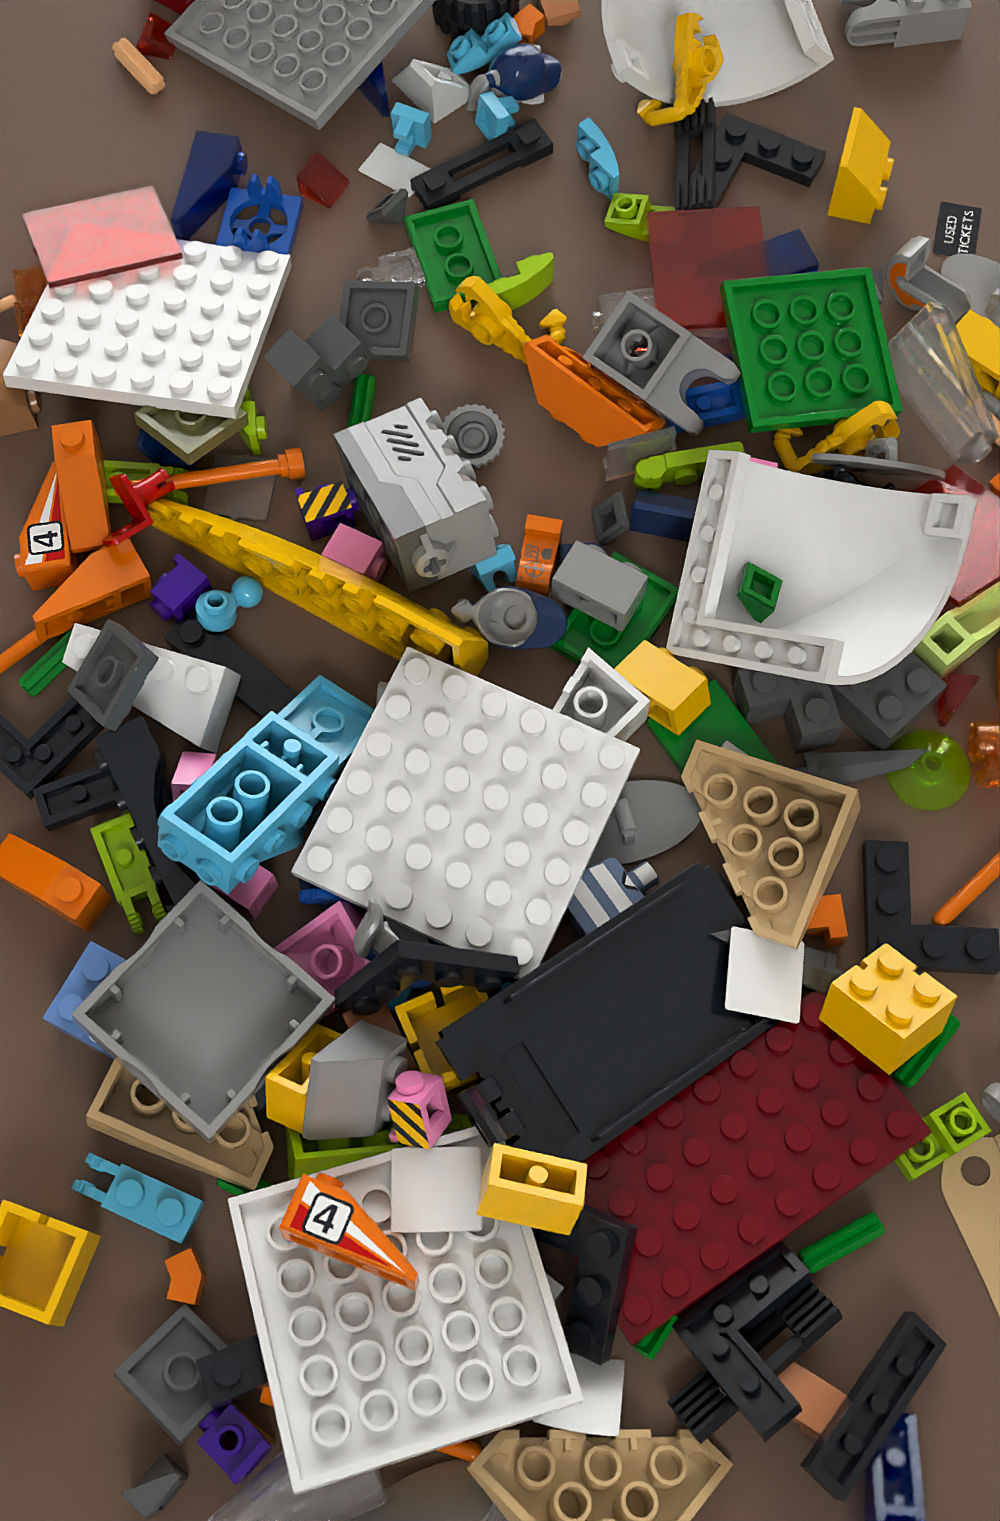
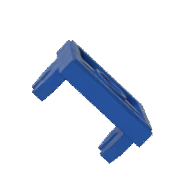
M252 174L246 189L231 188L216 246H236L242 251L248 252L273 251L276 254L291 255L304 206L302 197L282 194L281 185L273 176H268L265 188L261 185L258 175ZM249 206L259 207L258 214L249 220L235 219L237 214ZM272 208L278 209L284 214L287 226L273 223L270 218ZM263 222L270 226L269 232L265 235L259 229H254L253 234L250 232L251 227L257 223ZM273 237H280L275 242L268 244V241Z

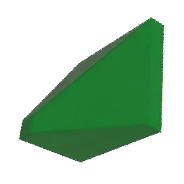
M747 562L743 570L737 597L753 619L762 623L775 611L783 580Z

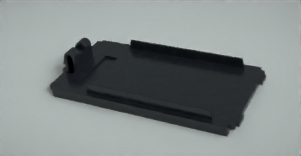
M699 862L695 863L438 1032L441 1039L435 1043L459 1081L462 1082L475 1072L481 1080V1083L462 1091L456 1097L488 1147H492L494 1143H501L516 1135L518 1140L510 1144L509 1147L581 1163L780 1021L725 1008L730 944L711 933L730 930L733 926L752 930V928L728 893L729 887L718 870L714 871L711 865L702 868ZM501 1112L503 1117L498 1119L496 1113Z

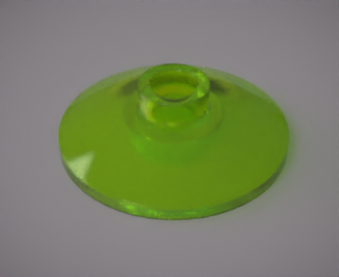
M917 731L902 737L891 750L930 749L909 768L886 774L892 790L905 803L922 810H940L956 803L967 790L971 777L969 760L963 749L948 736L934 731ZM925 761H934L938 765L939 769H928L925 765Z

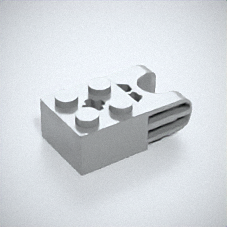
M838 0L844 5L862 6V8L852 12L845 27L847 40L853 46L892 42L894 48L962 39L972 9L970 0Z
M630 291L626 292L582 357L594 369L692 436H698L701 432L703 420L687 405L686 391L689 385L700 377L716 378L729 385L736 382L741 374L731 360ZM638 347L647 348V351L642 356L638 357L635 351Z

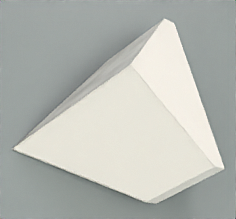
M413 59L408 67L392 79L420 110L430 113V120L433 123L438 122L469 101L470 84L460 74L456 75L452 69Z

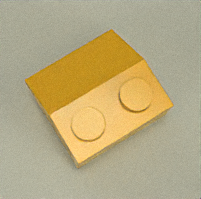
M854 107L827 215L870 224L874 210H882L887 188L881 187L882 180L889 181L894 159L887 157L891 141L862 108Z

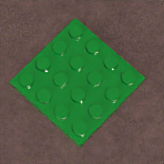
M871 267L726 280L722 282L719 290L734 363L741 372L738 377V383L749 433L836 424L840 420L849 419L874 401L889 403L897 417L903 411Z

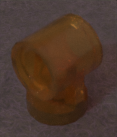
M974 721L969 731V756L973 763H983L984 766L983 769L975 773L976 784L984 788H1000V721Z

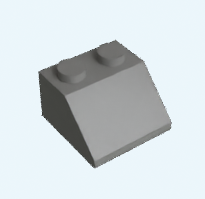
M360 1020L311 1058L302 1137L308 1140L374 1136L388 1122L392 1123L393 1120L388 1109L387 1098L396 1088L395 1080L397 1076L407 1071L408 1060L405 1058L407 1039Z

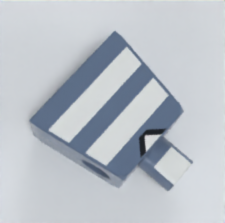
M615 857L608 858L585 869L564 916L578 936L582 938L642 899L644 892L659 883V878L646 861L627 873Z

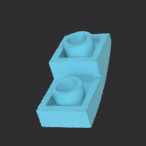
M507 12L500 19L492 21L482 37L471 28L464 36L457 37L446 53L451 69L456 75L478 69L492 62L501 51L516 45L522 39L516 21Z
M588 117L577 126L576 148L580 157L584 161L590 162L588 177L592 187L597 192H602L611 201L613 194L618 193V164L606 137Z

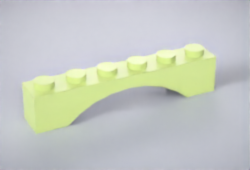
M1000 575L970 599L956 608L947 611L936 620L925 637L912 650V653L942 680L1000 631Z

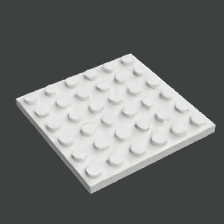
M75 226L3 373L6 387L140 406L149 405L161 409L180 410L182 412L236 419L292 267L291 255L276 254L273 251L248 252L242 251L236 246L224 247L200 241H185L163 236L155 237L125 231L118 232Z
M407 646L291 872L294 876L367 910L369 899H374L381 906L384 918L395 921L397 924L444 946L517 956L519 974L513 978L518 980L541 965L640 754V748Z
M475 1126L438 1138L432 1147L479 1146L481 1148L482 1178V1173L492 1147L487 1146ZM503 1141V1142H501V1143H497V1144L505 1145V1146H506L505 1141ZM406 1146V1147H403V1148H419V1147ZM391 1151L308 1175L316 1178L318 1173H324L340 1180L344 1184L342 1189L349 1192L418 1272L420 1283L415 1292L283 1238L279 1226L301 1177L228 1198L291 1485L295 1495L583 1403L582 1392L531 1227L482 1216L483 1228L481 1231L392 1233Z

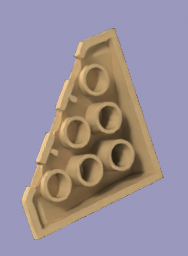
M696 740L681 778L688 793H694L702 810L698 813L712 844H718L726 861L722 865L736 895H742L751 914L747 919L752 930L758 937L797 950L846 847L861 807L858 789Z
M115 1059L86 1114L87 1126L132 1146L255 1191L274 1149L269 1132L262 1133L253 1107L258 1105L255 1095L216 1139L209 1144Z
M619 1429V1435L612 1437H586V1433L568 1430H548L547 1437H520L519 1430H500L469 1465L467 1470L508 1521H691L733 1464L708 1439L700 1444L688 1429H679L677 1437H651V1429Z

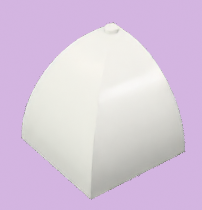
M602 0L603 30L613 61L611 64L613 74L620 82H628L651 98L674 105L676 98L675 79L677 77L673 71L675 26L677 16L694 12L704 19L698 21L702 33L693 35L694 38L701 41V45L704 46L703 37L715 34L723 53L724 62L719 73L713 81L707 83L706 91L703 93L702 98L708 103L709 98L713 97L715 107L744 103L768 96L807 78L834 60L811 0Z
M709 450L666 649L671 654L819 683L849 685L864 682L885 673L912 652L935 623L955 584L967 547L977 499L966 495L923 494L845 483L750 461L751 455L739 451ZM747 562L783 580L775 611L762 623L753 619L737 597L743 570Z

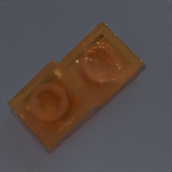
M50 265L13 270L17 302H14L19 340L53 273Z

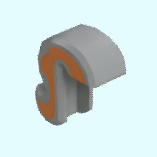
M923 236L911 238L888 261L886 267L887 285L893 297L901 305L911 310L925 312L928 315L926 320L929 326L937 330L948 331L971 309V297L967 290L926 265L932 239Z

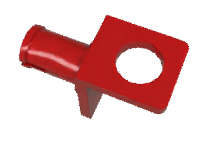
M159 468L155 473L135 485H132L126 474L114 475L109 478L133 521L103 538L101 541L104 546H116L154 523L147 511V506L175 490L173 481L168 483L165 481L170 476L163 468Z

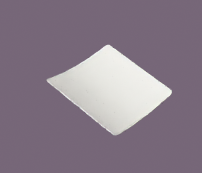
M570 1353L584 1399L583 1403L532 1420L543 1425L573 1432L618 1436L625 1368L624 1360L610 1359L600 1366L584 1357Z

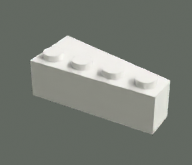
M75 623L62 662L78 672L101 630ZM143 643L159 659L152 671L147 675L145 683L132 706L200 748L217 753L241 675L221 665Z
M588 647L573 677L571 676L565 685L563 693L554 706L553 711L625 742L647 720L650 700Z

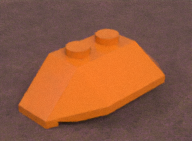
M547 334L525 343L523 352L538 404L548 410L555 420L564 422L576 431L583 441L596 447L641 439L663 428L665 421L658 416L653 408L594 369L582 358L581 354L569 347L559 345L554 338Z

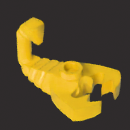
M690 12L679 15L676 18L673 71L677 78L675 79L676 98L674 106L661 109L662 101L657 99L640 101L636 113L647 125L650 124V126L655 127L677 122L693 114L695 108L700 104L699 101L703 98L707 83L714 80L724 62L723 53L715 34L703 37L704 46L701 45V41L694 38L693 35L702 33L698 21L704 20L697 13Z
M467 277L456 288L455 292L457 293L449 301V311L453 321L470 331L479 342L485 345L495 344L507 354H511L517 360H522L523 363L527 364L523 347L531 339L512 317V310L509 305L501 300L480 277ZM459 292L465 294L466 302H463ZM470 300H476L478 302V304L473 308V311L471 309ZM554 309L539 323V326L542 329H549V336L554 338L559 345L566 339L564 336L566 330L563 328L567 317L558 309Z
M874 401L849 419H843L836 423L833 427V432L826 436L825 440H821L815 448L809 450L805 456L799 459L789 440L791 436L800 437L803 435L800 428L778 430L774 434L775 440L773 445L787 471L811 476L813 473L817 474L824 469L833 468L812 462V454L830 453L864 457L866 445L870 439L887 437L897 439L900 434V428L895 420L898 418L890 404L884 401ZM877 424L878 426L874 432L871 426Z

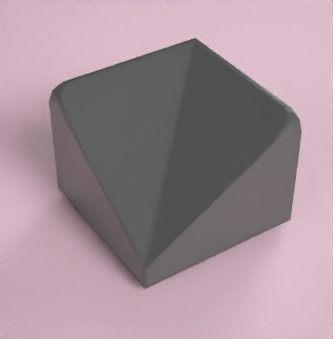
M163 1453L135 1487L122 1492V1496L146 1519L160 1515L187 1482L189 1475L172 1458Z

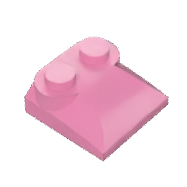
M338 901L273 948L281 954L288 956L333 997L334 991L370 962L358 956L354 950V935L363 917L345 901ZM335 1002L333 1008L328 1012V1014L325 1017L340 1009L335 1008Z

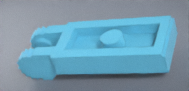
M89 1152L85 1160L89 1167L99 1172H107L115 1176L107 1193L97 1189L92 1183L75 1179L71 1189L101 1202V1207L185 1245L202 1210L204 1201L124 1164L118 1166Z

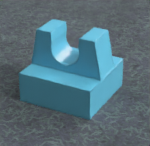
M492 91L480 94L475 124L488 141L515 128L516 122L510 114L518 112L519 105L512 96L497 98Z
M396 102L391 111L393 136L399 139L395 146V152L409 157L416 145L427 148L432 138L430 113Z
M510 544L497 545V555L469 567L471 574L477 578L486 592L496 589L493 575L497 571H501L504 574L507 582L517 580L514 564L516 558Z

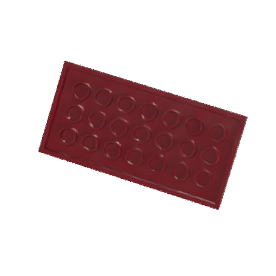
M813 991L801 999L799 1023L780 1020L581 1162L587 1164L584 1204L637 1226L617 1322L618 1327L631 1347L931 1135L932 1131L886 1072L819 1020L826 999L824 993ZM572 1255V1257L574 1258V1260H575L576 1263L578 1264V1259H579V1258H577V1257H575V1256Z

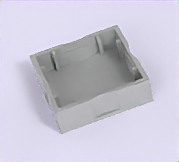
M200 880L159 922L142 948L131 958L118 965L71 1015L76 1025L205 1141L211 1144L265 1084V1077L333 1008L336 998L288 956L281 954L266 944L245 918Z

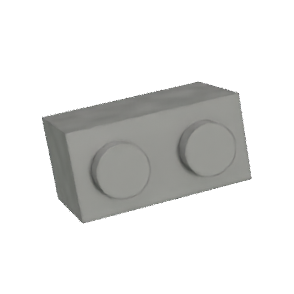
M576 540L552 578V597L623 632L646 594L648 576L643 574L642 570L636 565L628 562L621 563L609 557L600 547L592 544L585 545Z

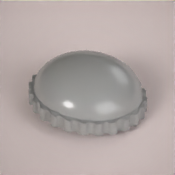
M466 404L464 407H457L455 411L452 410L450 415L444 418L445 436L451 434L454 437L462 461L468 460L472 467L480 468L481 465L487 466L489 462L495 460L496 456L500 455V450L504 448L503 443L506 441L504 436L506 431L503 428V422L499 420L498 414H494L492 409H486L484 405Z

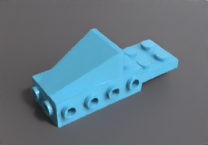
M319 675L278 714L270 711L229 751L225 752L201 777L197 778L183 794L163 810L157 822L159 826L157 846L161 848L168 858L173 861H180L195 871L203 882L211 886L215 885L227 894L239 882L247 883L257 871L260 862L295 849L303 842L306 822L312 813L313 807L320 800L326 802L338 782L335 779L336 776L345 768L375 709L322 675Z

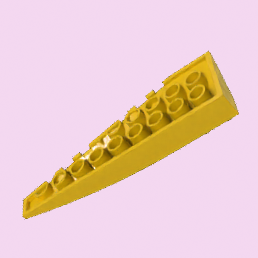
M159 498L147 506V511L154 521L151 526L242 576L256 578L264 588L398 661L401 660L408 646L477 677L489 658L488 641L476 629L468 626L462 628L451 622L444 612L436 608L428 610L384 585L322 555L245 524L166 499Z

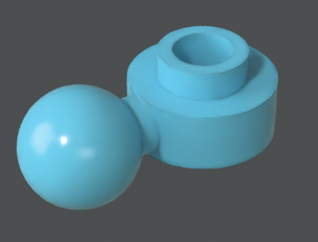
M242 576L233 583L231 593L223 590H210L203 593L197 599L195 605L197 621L208 631L220 632L229 629L237 620V607L251 608L261 601L263 597L261 583L252 576Z

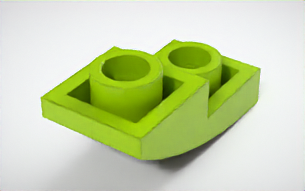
M614 193L604 223L605 227L628 237L655 244L679 247L689 217L679 219L675 207L651 205L649 195Z
M552 252L529 256L524 260L516 262V276L502 277L487 285L513 311L538 296L553 282L554 256Z
M248 385L240 408L247 412L249 425L241 429L239 434L253 455H262L261 440L268 438L266 417L258 415L255 401H251Z
M966 1092L922 1118L932 1131L931 1135L914 1148H911L907 1153L895 1160L907 1181L911 1182L990 1133L991 1129Z

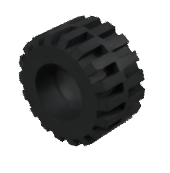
M436 0L432 4L436 25H440L441 31L445 35L451 33V39L455 40L461 35L464 36L471 28L482 37L488 25L492 21L500 19L506 12L514 19V15L519 12V0Z

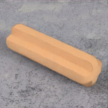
M121 38L119 42H114L112 46L114 56L150 94L156 95L165 88L163 76L128 39Z

